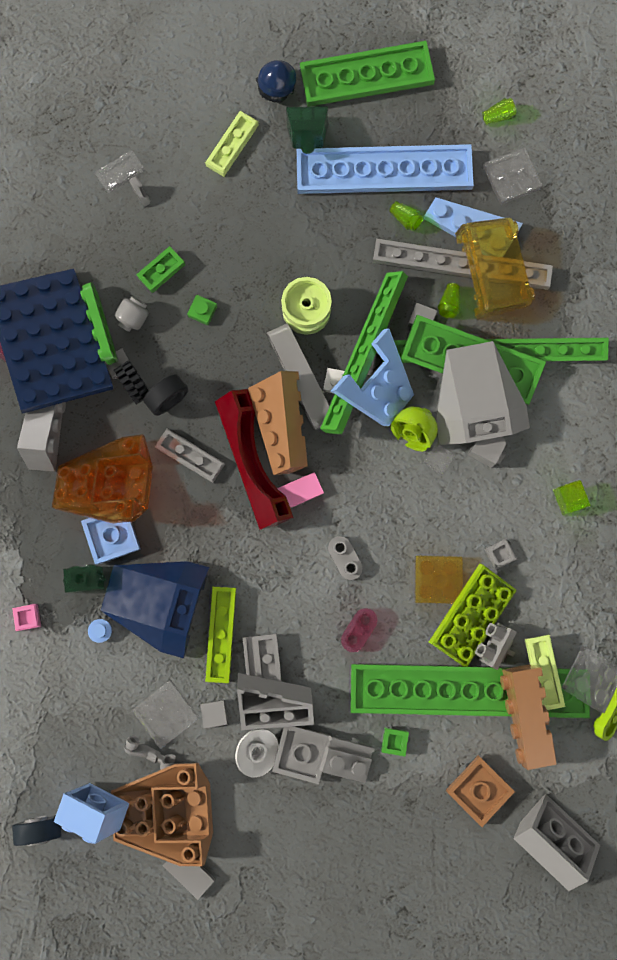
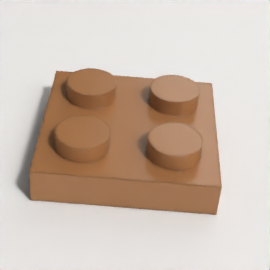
M477 756L446 789V792L481 827L488 822L515 792L480 756Z

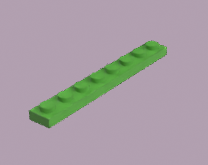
M404 271L386 273L343 376L350 374L360 389L377 352L371 343L383 329L388 327L390 318L408 278ZM335 394L320 429L325 433L342 434L354 406Z

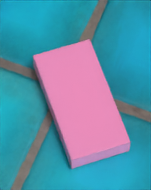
M315 472L277 488L286 495L290 508L324 494Z

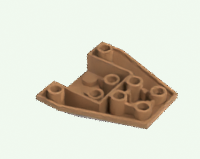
M176 763L111 791L112 795L129 803L121 829L113 834V841L178 866L205 865L213 836L210 782L199 763Z

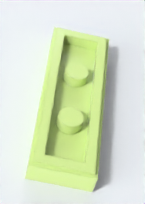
M239 111L205 162L206 167L225 177L259 126L258 121Z
M550 635L525 639L530 664L542 667L543 676L538 677L541 685L545 687L546 697L542 700V705H545L547 710L565 707Z

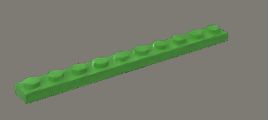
M609 338L486 339L543 361L608 360ZM394 340L401 358L407 340ZM401 359L402 363H412Z

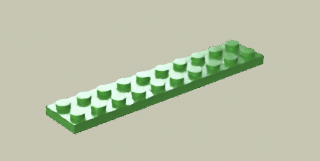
M351 664L350 712L511 716L508 715L505 700H508L506 690L502 689L500 676H503L502 669L512 667H499L496 670L492 667ZM557 668L565 707L547 710L549 717L590 718L589 669Z

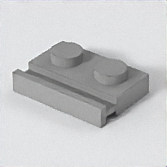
M277 634L243 637L246 675L282 682Z
M329 735V742L325 747L319 770L323 773L365 783L372 761L371 755L375 748Z

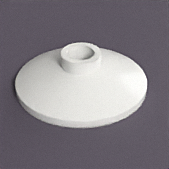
M254 729L243 736L235 754L237 767L243 774L249 777H260L273 768L279 747L275 735L266 729Z

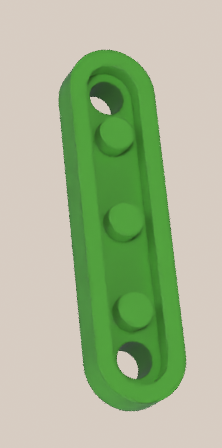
M90 282L82 286L83 290L80 291L83 301L88 305L86 314L94 326L92 330L95 341L99 342L100 349H98V355L102 362L105 361L108 365L118 362L117 354L99 294L94 284Z

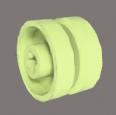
M311 277L297 278L288 284L283 291L281 299L284 321L293 331L300 334H314L323 329L329 321L332 305L330 291L326 285L318 279Z

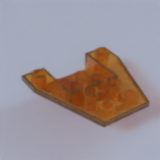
M142 434L121 437L59 465L52 508L113 524L137 520L148 509L153 470L145 436Z

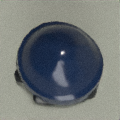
M274 60L261 68L256 82L258 83V91L262 98L274 103H282L289 94L294 93L296 72L289 63L282 60Z

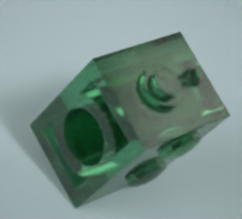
M88 564L84 567L72 566L63 569L65 593L104 590L105 575L103 574L102 566Z

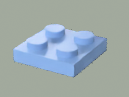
M122 506L81 521L95 565L141 550L127 506Z

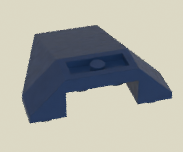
M188 561L114 565L100 611L158 651L184 658L191 636L188 634L200 592L204 590L210 567Z

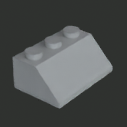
M547 794L542 796L522 819L513 838L568 891L589 881L600 848V844Z

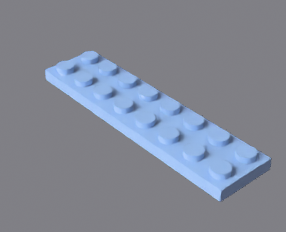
M471 144L296 149L298 194L472 190L474 186Z

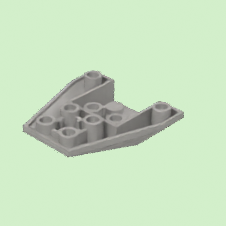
M493 341L446 350L436 414L439 445L481 441L513 435L530 428L527 405Z

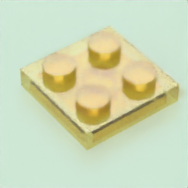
M415 556V603L453 604L463 590V557Z

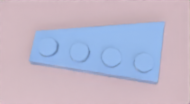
M437 197L424 215V219L483 254L500 258L503 257L523 224Z

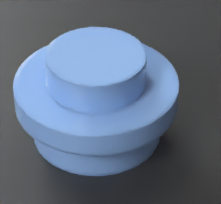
M104 619L94 620L88 627L90 639L97 643L107 641L112 634L110 623Z

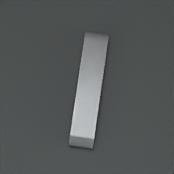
M286 323L267 332V336L284 371L299 372L297 390L301 392L300 403L313 429L316 430L321 428L330 406L291 328Z

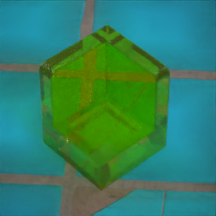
M581 480L553 490L562 515L591 506Z

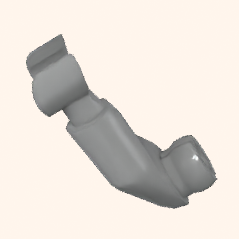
M128 737L124 745V750L127 754L146 758L153 763L158 762L160 763L161 770L174 765L175 755L167 754L163 756L161 752L152 747L139 743L137 737Z

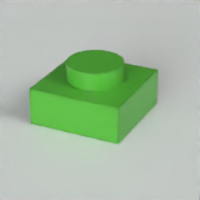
M196 295L187 315L189 318L209 325L216 311L217 303Z
M384 727L381 752L405 757L409 732Z

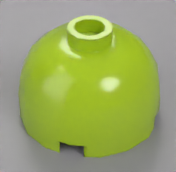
M411 406L401 410L390 425L394 436L398 440L402 437L408 441L405 446L415 451H426L428 447L430 448L438 434V425L434 416L428 409Z

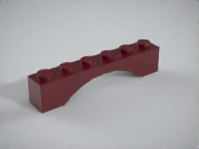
M248 389L231 390L217 399L215 404L259 530L274 527L294 517L286 495L279 491L270 481L260 463L254 439L255 410Z

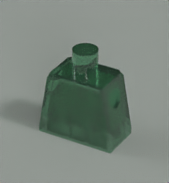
M286 107L287 130L292 148L301 149L305 154L312 153L314 148H322L328 128V107Z

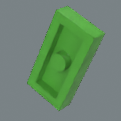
M169 246L137 273L136 276L153 293L183 268L185 262Z

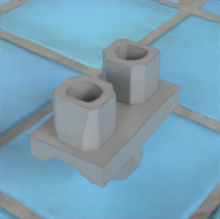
M489 623L486 635L490 636L487 645L479 644L475 654L480 657L479 660L498 670L507 654L512 657L515 656L516 653L511 651L510 648L517 632L500 623Z

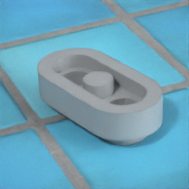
M342 536L333 538L328 545V551L339 573L346 580L357 579L362 573V564L350 541ZM339 543L344 545V551L338 552L335 549V546ZM348 564L355 566L353 573L347 571L346 567Z

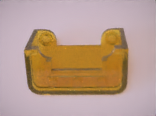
M512 218L462 224L455 233L457 243L464 244L462 252H466L476 292L474 300H478V308L474 309L476 320L526 308L535 299L534 290L529 286L517 237L518 225Z

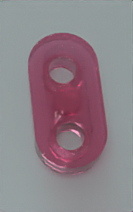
M363 608L355 613L341 636V644L344 649L349 652H357L362 649L377 625V616L374 611ZM364 615L369 617V623L366 625L361 623V617ZM352 635L357 638V642L353 645L348 642V638Z

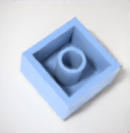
M88 783L63 794L54 822L62 826L63 830L71 833L74 832L81 836L85 842L96 844L120 831L129 803Z

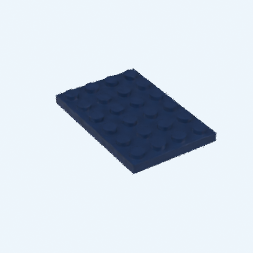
M74 268L0 285V343L22 414L113 390L105 361L102 362L98 355V349H100L99 342L95 341L92 330L94 327L87 317L86 310L88 309L81 297V288Z

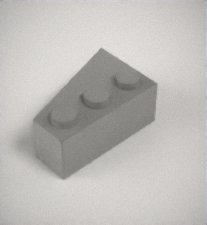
M66 402L25 413L17 449L29 470L56 472L62 414L65 412Z
M238 673L237 694L241 730L314 725L310 687Z

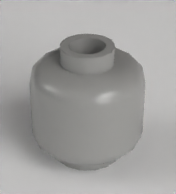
M132 296L130 299H123L115 313L116 319L120 321L118 326L129 332L131 329H141L149 315L146 309L147 305Z

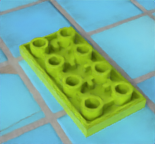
M479 563L429 640V643L461 666L468 667L475 656L477 646L483 643L488 636L486 635V629L489 623L495 624L515 594L516 589L486 566Z

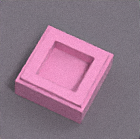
M38 604L12 608L16 631L41 627Z

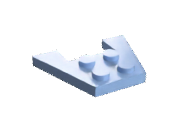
M388 328L383 329L371 343L384 362L360 389L349 374L344 375L331 390V392L382 426H390L396 415L403 410L414 396L392 334Z

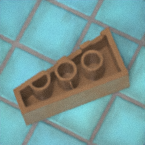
M280 371L248 388L273 475L293 473L308 466L305 436H302L301 426L304 422L303 415H300L299 411L301 392L297 390L298 371Z
M528 664L502 669L503 676H500L502 689L506 690L508 700H505V706L508 715H511L513 720L510 730L513 739H517L518 749H515L518 763L522 764L527 770L557 765L552 733L550 730H546V725H549L550 721L549 712L545 705H542V700L546 697L545 687L538 680L539 676H543L542 667Z

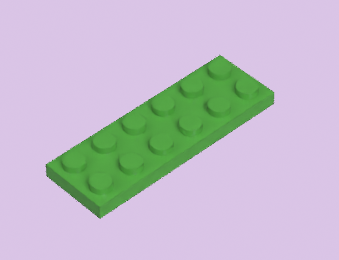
M427 41L299 63L307 107L434 85L435 82Z
M416 315L401 359L443 374L446 350L491 341ZM494 343L525 404L529 405L546 361Z

